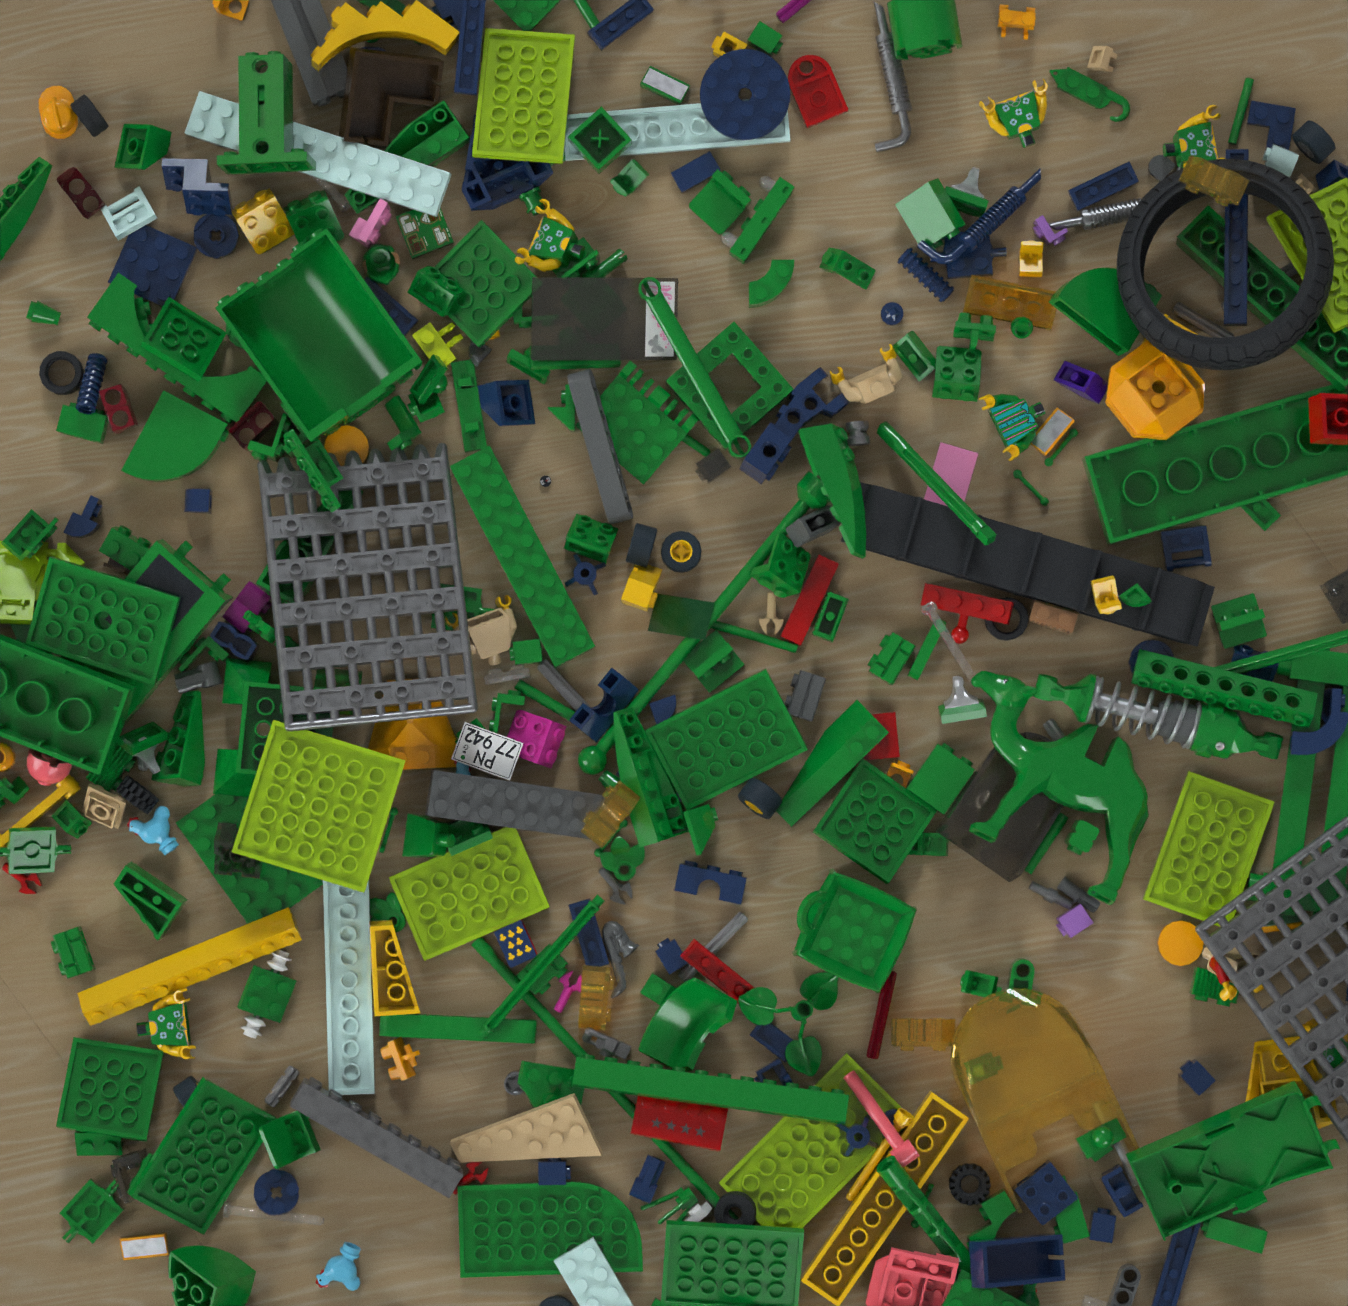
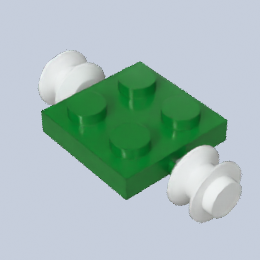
M280 949L272 952L273 959L267 961L269 967L273 969L267 970L253 965L237 1008L253 1014V1016L244 1018L248 1023L246 1026L241 1027L244 1030L243 1034L256 1039L257 1035L262 1036L259 1029L266 1026L264 1021L261 1020L262 1017L278 1023L281 1022L297 982L295 979L280 974L279 971L288 970L285 966L286 961L292 960L288 958V952Z

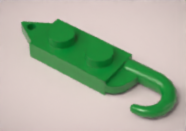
M1069 67L1067 69L1049 71L1058 85L1057 89L1096 109L1105 108L1110 101L1121 105L1123 113L1118 117L1111 116V121L1121 122L1129 116L1130 104L1128 100L1108 89V87Z

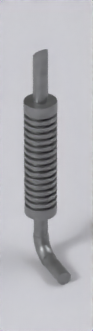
M873 1L881 34L875 38L877 44H879L877 47L879 53H881L879 55L881 57V65L884 66L882 68L883 74L886 75L884 78L887 79L885 83L887 84L886 87L889 88L887 89V92H889L888 96L890 97L889 101H892L890 102L892 114L899 115L901 134L899 137L875 144L876 152L901 147L909 140L911 127L907 112L912 110V106L909 102L910 98H908L909 94L908 89H906L907 85H905L904 72H901L903 71L902 63H900L901 60L895 57L892 32H889L884 7Z
M1138 198V201L1137 199L1129 200V203L1128 201L1120 202V205L1119 203H1116V205L1113 203L1111 206L1110 204L1107 205V207L1105 205L1102 208L1099 206L1098 209L1095 207L1094 210L1092 208L1089 211L1088 209L1081 210L1080 217L1048 224L1057 231L1083 225L1084 230H1089L1092 227L1096 228V226L1103 227L1105 224L1108 226L1109 223L1111 225L1114 222L1117 224L1118 221L1120 223L1126 222L1137 204L1141 201V198Z

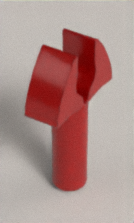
M8 862L2 866V870L8 873ZM31 873L30 875L9 874L21 883L19 890L21 893H37L29 888L27 881H34L37 885L42 886L37 873Z
M482 1162L467 1163L466 1166L469 1168L468 1174L459 1181L457 1186L469 1185L474 1180H479L482 1184L487 1177L489 1167L481 1174H474L475 1167ZM456 1186L455 1190L453 1191V1194H455V1195L458 1194V1187H457V1186Z

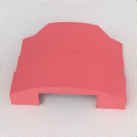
M891 1247L889 1255L875 1261L865 1304L867 1306H942L952 1284H954L959 1258L938 1253L931 1255L918 1251L911 1252Z

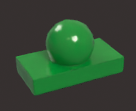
M529 348L524 351L523 355L514 349L510 350L506 360L508 364L542 384L547 382L551 371L531 370Z
M434 354L409 390L417 402L423 405L432 393H442L448 385L447 377L444 375L448 368L441 358Z
M1114 1117L1075 1140L1085 1158L1088 1159L1127 1136L1118 1119Z

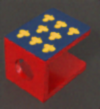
M522 919L494 931L510 968L537 956V951Z

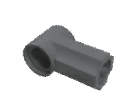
M217 661L197 666L196 669L174 675L179 693H185L201 687L208 688L223 683Z

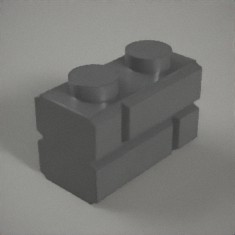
M830 504L799 518L786 528V532L794 546L798 548L820 536L826 535L841 524L832 515L830 510L832 506Z
M800 670L799 675L794 673L790 685L794 687L792 696L787 695L785 701L791 716L813 722L826 678Z

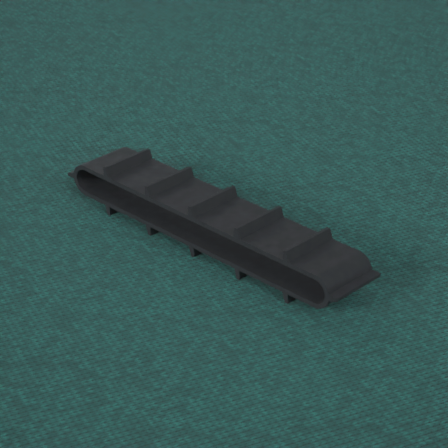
M860 482L865 508L867 551L955 576V578L965 579L1009 592L1016 596L1073 610L1083 615L1131 628L1135 631L1198 647L1215 589L1214 586L1162 570V568L1141 564L1104 553L1101 550H1094L1043 535L1040 532H1033L978 515L997 534L994 542L985 546L948 506L931 502L921 497H914L884 487ZM842 536L841 542H844V543H845V540H844V538H843V536ZM1113 575L1122 609L1116 610L1112 614H1100L1095 606L1091 581ZM1138 583L1152 601L1144 606L1133 607L1124 604L1120 600L1119 595Z

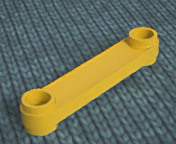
M69 774L56 784L58 789L11 828L30 827L64 797L68 800L81 789L79 783ZM9 829L2 835L0 833V847L7 846Z

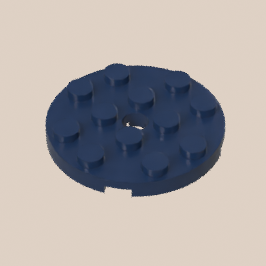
M752 49L733 50L717 58L704 74L700 87L701 108L710 125L722 135L742 141L758 139L771 133L784 119L790 103L789 82L782 67L769 55ZM741 89H749L752 94L751 99L742 101L738 96Z

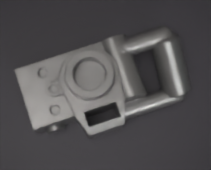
M591 1027L586 1028L582 1036L584 1042L596 1046L600 1049L599 1054L605 1057L612 1058V1056L626 1059L631 1048L630 1045L605 1033L595 1031Z

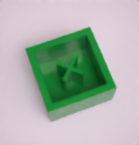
M602 106L568 136V141L598 174L632 145V139Z

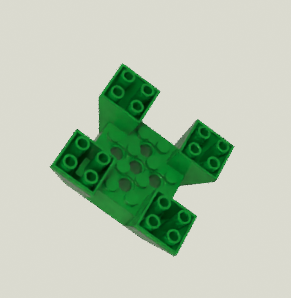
M226 658L222 703L242 705L238 750L217 748L213 794L249 797L268 735H259L257 728L261 723H267L271 728L273 720L284 723L280 684H270L272 662ZM334 668L336 687L350 686L349 671ZM317 669L313 690L327 688L325 669ZM358 671L359 685L362 683L363 671ZM290 686V692L304 691V687ZM353 710L339 712V715L353 716ZM330 713L316 714V720L330 718ZM307 715L293 716V722L307 721ZM334 727L315 729L316 733L333 738Z

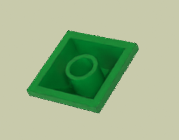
M124 124L114 167L118 169H147L167 154L172 132L153 125Z
M709 804L683 812L697 856L702 854L716 826L715 821L719 820L715 807L710 808Z

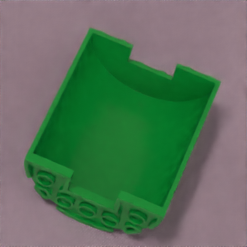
M327 228L315 231L310 236L312 239L305 244L300 242L292 248L293 252L290 254L292 258L281 260L276 265L277 269L271 273L267 271L257 278L258 282L256 284L253 281L242 283L236 288L237 292L231 297L229 295L224 296L217 302L219 305L215 307L310 442L320 440L321 434L326 437L341 428L339 424H349L391 395L395 391L397 383L401 385L414 375L412 369L418 370L423 363Z

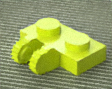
M429 322L412 335L428 359L433 354L439 356L446 367L457 360L450 348L464 338L459 334L447 343L441 338L455 328L453 322L442 328L439 332Z

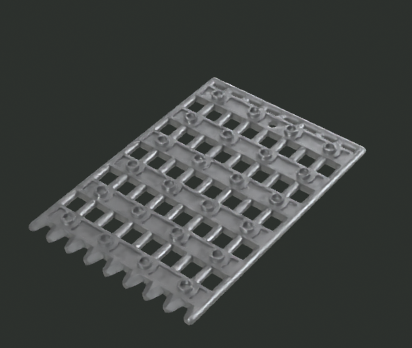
M445 443L438 444L435 457L431 458L426 447L419 444L414 448L412 460H408L404 450H401L399 447L391 452L389 462H385L382 453L374 448L369 453L367 464L362 463L357 452L350 451L346 456L344 466L339 465L334 454L328 453L343 476V479L332 485L330 489L338 501V491L352 490L354 509L340 510L339 508L334 512H317L315 493H318V491L310 485L309 477L305 470L303 471L299 467V470L295 471L288 458L283 457L279 460L276 473H272L269 464L265 460H260L257 466L285 730L290 732L476 712L478 706L447 445ZM442 481L444 500L431 501L429 482ZM420 483L422 502L408 503L406 485ZM397 486L399 504L385 505L383 487ZM361 489H375L376 507L363 508ZM306 494L308 513L295 514L293 496ZM284 496L286 515L272 517L270 498ZM447 524L449 543L436 544L434 525ZM425 526L427 545L413 547L411 528ZM402 529L404 548L390 549L388 530ZM379 531L381 550H367L366 532ZM357 533L358 552L345 553L343 534ZM334 535L336 554L322 556L320 537ZM311 538L313 557L299 558L297 539ZM288 540L290 559L276 560L275 541ZM452 568L454 587L441 588L439 569ZM430 570L432 589L418 590L416 571ZM407 572L409 591L395 592L393 573ZM384 574L386 593L372 595L370 576ZM361 576L363 596L350 597L348 578ZM339 579L340 598L327 599L325 580ZM316 581L318 600L304 602L302 582ZM293 583L295 603L281 604L279 584ZM457 611L459 630L446 632L444 612ZM434 613L437 633L423 634L421 615ZM412 616L414 635L400 636L398 617ZM389 618L391 637L377 639L375 619ZM366 620L368 640L354 641L352 621ZM343 622L345 642L331 643L330 624ZM320 625L322 644H308L307 626ZM297 627L299 647L286 648L284 628ZM462 655L463 675L451 676L449 656ZM440 657L442 677L428 678L426 658ZM417 659L419 679L405 680L403 661ZM394 662L396 681L382 683L380 663ZM371 664L373 684L359 685L357 665ZM348 666L350 686L336 687L334 668ZM325 669L327 688L313 690L311 670ZM302 671L304 691L290 692L288 672ZM376 692H382L383 698L377 699L374 695ZM467 699L468 704L454 705V700ZM445 701V707L431 708V702ZM422 703V709L408 710V705ZM399 706V711L385 713V707ZM376 708V714L362 715V709ZM353 710V716L339 717V712ZM330 713V718L316 720V714ZM307 715V721L293 722V716Z
M1346 816L1197 925L1195 931L1312 1095L1318 1096L1322 1109L1348 1144V1115L1341 1119L1330 1104L1340 1095L1348 1104V1049L1341 1041V1038L1348 1034V1003L1344 1005L1332 989L1343 980L1348 986V931L1343 925L1348 921V890H1346L1335 874L1345 866L1348 868V834L1340 840L1336 836L1346 827L1348 828V816ZM1329 841L1332 846L1320 853L1318 848ZM1308 855H1311L1313 860L1302 867L1299 862ZM1292 868L1295 873L1283 881L1281 875ZM1327 879L1339 894V897L1330 904L1327 903L1317 889ZM1271 882H1274L1276 887L1265 894L1262 889ZM1286 889L1291 891V896L1285 898L1283 895ZM1308 893H1310L1321 909L1312 917L1308 916L1298 902ZM1255 895L1258 900L1246 908L1243 903ZM1290 906L1302 922L1293 931L1290 930L1280 916ZM1236 909L1239 914L1230 921H1227L1225 916ZM1271 920H1273L1284 936L1274 945L1261 929ZM1218 923L1220 928L1209 935L1206 930ZM1335 930L1347 945L1337 955L1325 939L1326 936ZM1252 934L1256 936L1266 950L1256 958L1252 956L1243 943ZM1316 944L1319 945L1329 959L1319 968H1317L1306 952ZM1233 948L1238 950L1247 963L1237 972L1224 956ZM1298 957L1310 972L1300 982L1288 967V964ZM1279 971H1281L1292 987L1282 995H1280L1269 979ZM1261 984L1273 999V1002L1263 1009L1251 994ZM1324 994L1337 1010L1327 1018L1323 1016L1314 1003ZM1305 1008L1309 1010L1318 1023L1317 1026L1308 1032L1296 1017ZM1287 1021L1300 1037L1291 1045L1286 1043L1277 1030ZM1331 1045H1334L1344 1059V1062L1334 1069L1322 1054ZM1314 1058L1326 1073L1317 1082H1314L1304 1068V1065Z

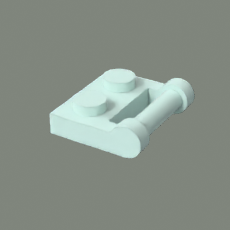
M140 186L136 187L134 192L107 207L105 205L100 208L118 241L157 219ZM138 199L140 200V201L134 203L133 205L127 207L126 209L120 211L119 213L115 214L114 216H112V214L116 213L117 211L121 210L122 208L128 206L129 204L135 202V201L138 200Z

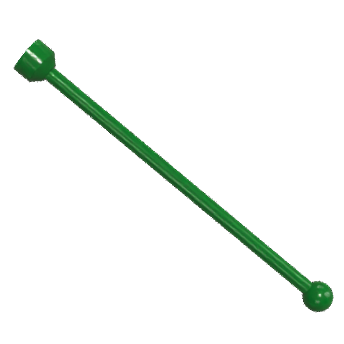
M807 471L796 485L799 499L715 600L708 630L751 580L752 568L763 565L770 557L776 535L784 534L787 536L786 528L803 517L809 508H823L830 502L820 489L824 486L821 479L815 477L810 471ZM685 637L627 708L633 707L638 716L701 639ZM614 724L596 746L590 745L580 751L578 765L584 773L595 775L602 772L606 767V754L615 744Z

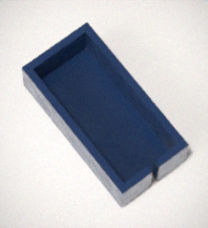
M1039 1234L969 1241L972 1288L986 1289L1066 1280L1064 1260L1049 1259L1048 1255H1064L1062 1234Z

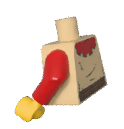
M1205 947L1202 957L1208 960L1207 969L1217 975L1220 985L1223 984L1224 987L1219 993L1220 998L1223 1001H1226L1228 998L1232 1000L1237 994L1236 987L1229 984V982L1232 983L1209 949ZM1233 948L1224 955L1236 972L1247 964L1236 948ZM1251 953L1254 958L1259 956L1257 954ZM1263 985L1258 986L1253 992L1258 993L1263 990Z

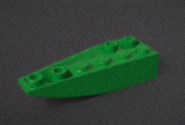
M443 100L406 125L384 151L434 167L470 142V136ZM349 189L344 195L356 214L376 204L380 199Z
M633 707L613 712L614 738L620 781L639 846L644 847L689 832L675 787Z

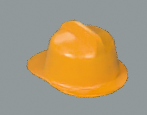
M51 86L45 89L39 98V112L45 132L56 139L70 137L78 126V117L70 106L74 102L73 96L62 86Z

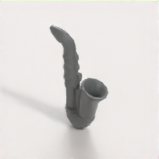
M608 921L602 928V937L605 941L617 981V986L611 995L613 999L619 996L626 988V973L624 972V966L621 965L622 958L619 956V952H622L624 958H626L639 945L629 939L623 926L618 922Z

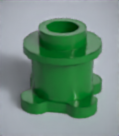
M539 187L533 188L519 196L528 209L526 211L527 214L532 213L533 216L539 214L535 211L536 206L545 210V205L539 201L542 199Z

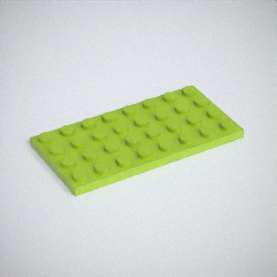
M847 1053L814 1085L822 1087V1091L831 1092V1089L844 1090L846 1095H849L845 1123L847 1127L856 1123L861 1124L865 1115L868 1114L843 1079L853 1070H855L883 1112L889 1109L898 1110V1108H902ZM783 1116L718 1183L727 1192L740 1191L750 1196L756 1206L755 1220L761 1226L803 1228L870 1160L877 1148L869 1145L863 1148H854L851 1154L846 1156L844 1153L849 1143L846 1139V1132L836 1126L837 1123ZM870 1117L866 1128L869 1131L870 1140L876 1142L879 1146L884 1136ZM861 1133L854 1135L856 1141L863 1137Z

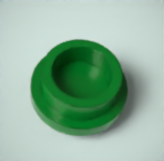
M1017 317L1011 322V331L1017 338H1026L1033 331V323L1026 317Z

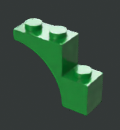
M1004 1189L999 1190L980 1202L982 1208L978 1210L984 1220H990V1223L967 1235L970 1241L995 1239L996 1233L1003 1221L1016 1211Z

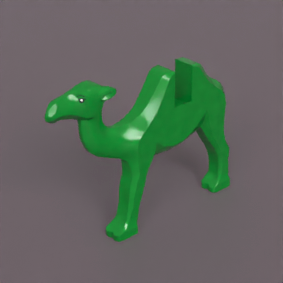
M988 671L977 673L971 679V684L974 687H980L997 704L991 721V740L999 754L1014 769L1016 778L1013 787L1004 795L996 811L988 821L971 824L969 831L990 843L995 842L999 831L1003 829L1009 818L1031 797L1039 793L1045 794L1050 800L1070 809L1104 814L1109 850L1108 869L1103 881L1098 885L1089 887L1087 893L1108 905L1115 903L1118 890L1122 886L1125 873L1130 864L1135 843L1149 817L1147 790L1134 769L1130 747L1123 739L1117 736L1112 739L1101 765L1085 757V754L1098 728V725L1095 724L1083 725L1054 742H1036L1025 739L1018 733L1016 723L1029 698L1037 693V689L1012 676L998 675Z

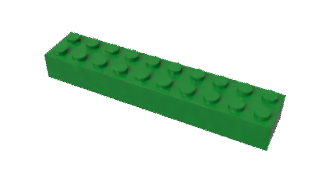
M1207 205L1177 236L1176 245L1224 287L1225 219ZM1248 241L1247 309L1267 325L1286 310L1298 293L1300 286ZM1321 312L1309 331L1291 348L1344 394L1348 390V329L1345 327L1333 333Z
M490 445L449 466L555 668L594 649L595 645Z

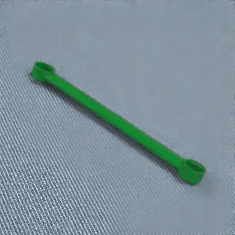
M653 277L644 278L638 286L639 296L650 307L727 442L730 455L738 459L746 457L751 450L750 440L742 434L661 292L660 282ZM647 281L657 285L658 293L656 295L651 291ZM642 284L650 297H647L642 292ZM737 439H743L747 443L748 450L746 453L740 447ZM732 441L740 455H737L732 450Z

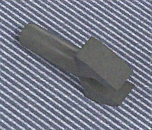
M604 867L599 870V874L613 889V895L610 897L612 901L626 904L619 897V889L626 891L630 898H633L629 882L625 885L620 884L609 870Z

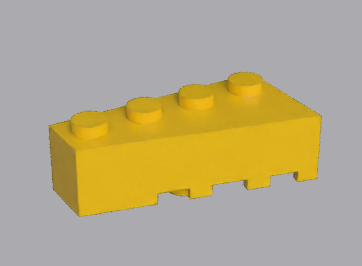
M392 920L369 921L374 1015L420 1014Z

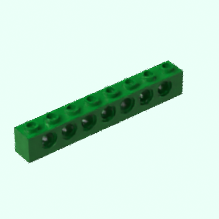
M1139 649L1135 661L1131 684L1143 688H1151L1163 693H1171L1187 699L1203 701L1207 704H1218L1231 710H1240L1252 715H1260L1276 721H1284L1308 728L1314 717L1318 693L1141 649Z

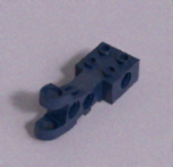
M821 367L794 388L789 397L791 402L788 406L782 405L776 415L779 419L775 425L769 423L745 457L740 470L761 485L765 479L770 481L779 467L777 462L782 463L792 448L789 444L800 428L820 414L832 418L850 403L841 393L826 405L816 394L813 388L821 380L828 377ZM804 402H813L815 404V409H807L804 405ZM795 415L798 418V423H790L787 416ZM764 453L769 454L771 457H766Z

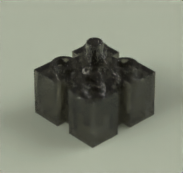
M218 822L214 839V854H216L214 874L232 876L233 872H240L241 877L260 879L262 861L232 852L239 830L237 824Z

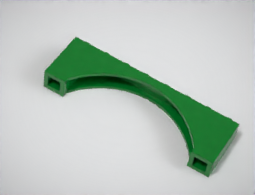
M118 272L87 316L90 320L88 324L99 332L101 329H104L109 333L107 338L117 345L120 342L128 346L126 351L134 357L138 358L141 355L147 360L145 364L154 371H157L159 368L165 372L164 378L174 385L176 382H179L185 386L182 390L194 398L197 395L202 398L201 404L211 411L214 408L221 412L220 417L231 424L233 421H239L267 382L265 377L252 366H249L247 370L232 375L202 376L198 382L141 347L140 344L145 337L139 326L135 310L134 291L137 285Z

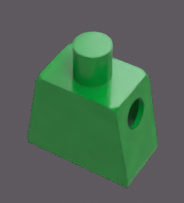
M408 813L402 856L413 858L444 856L446 854V847L452 848L455 845V836L448 833L449 825L447 823L425 815Z

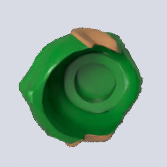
M381 243L373 244L362 257L364 273L371 281L388 285L399 272L400 259L392 246Z

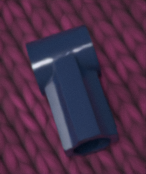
M648 1154L629 1195L650 1204L666 1162Z

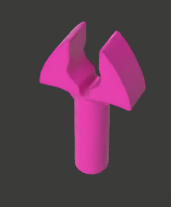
M573 971L560 978L559 982L563 983L564 989L554 1007L556 1012L562 1013L572 992L577 990L581 993V975L577 983L569 987V978Z

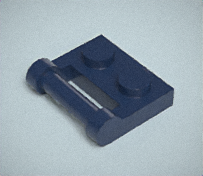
M1206 525L1160 532L1166 571L1173 572L1174 569L1204 565V567L1212 566ZM1202 549V556L1172 560L1173 553Z

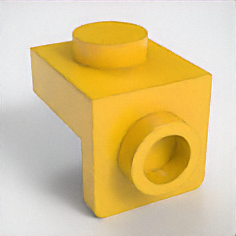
M1034 240L1021 242L1019 276L1042 277L1043 242H1036Z
M1113 575L1091 581L1095 606L1100 614H1112L1116 610L1122 609Z

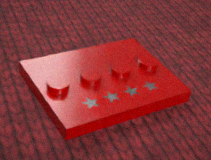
M637 1096L630 1134L720 1152L728 1108Z

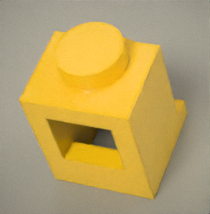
M723 32L721 37L716 36L711 48L714 49L713 55L719 58L725 54L724 48L727 46L731 47L733 51L747 49L748 44Z

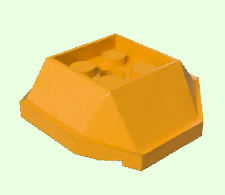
M1146 341L1110 368L1105 403L1133 438L1167 440L1203 413L1205 383L1192 366L1169 357L1149 341ZM1152 386H1160L1162 388V393L1154 392Z

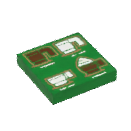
M441 208L437 217L416 210L396 216L412 260L454 243Z

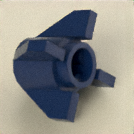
M577 554L573 555L578 565L574 569V577L565 582L566 587L577 582L580 585L589 586L593 595H597L598 592L593 583L596 580L597 571L606 567L605 562L593 566L589 562H581ZM583 569L589 571L588 577L584 578L581 576Z
M868 1114L865 1115L861 1124L856 1123L850 1127L844 1124L836 1125L846 1132V1139L849 1143L844 1153L846 1156H849L854 1148H863L866 1145L877 1148L878 1144L870 1140V1134L866 1128L870 1119ZM861 1133L863 1137L856 1141L854 1135Z

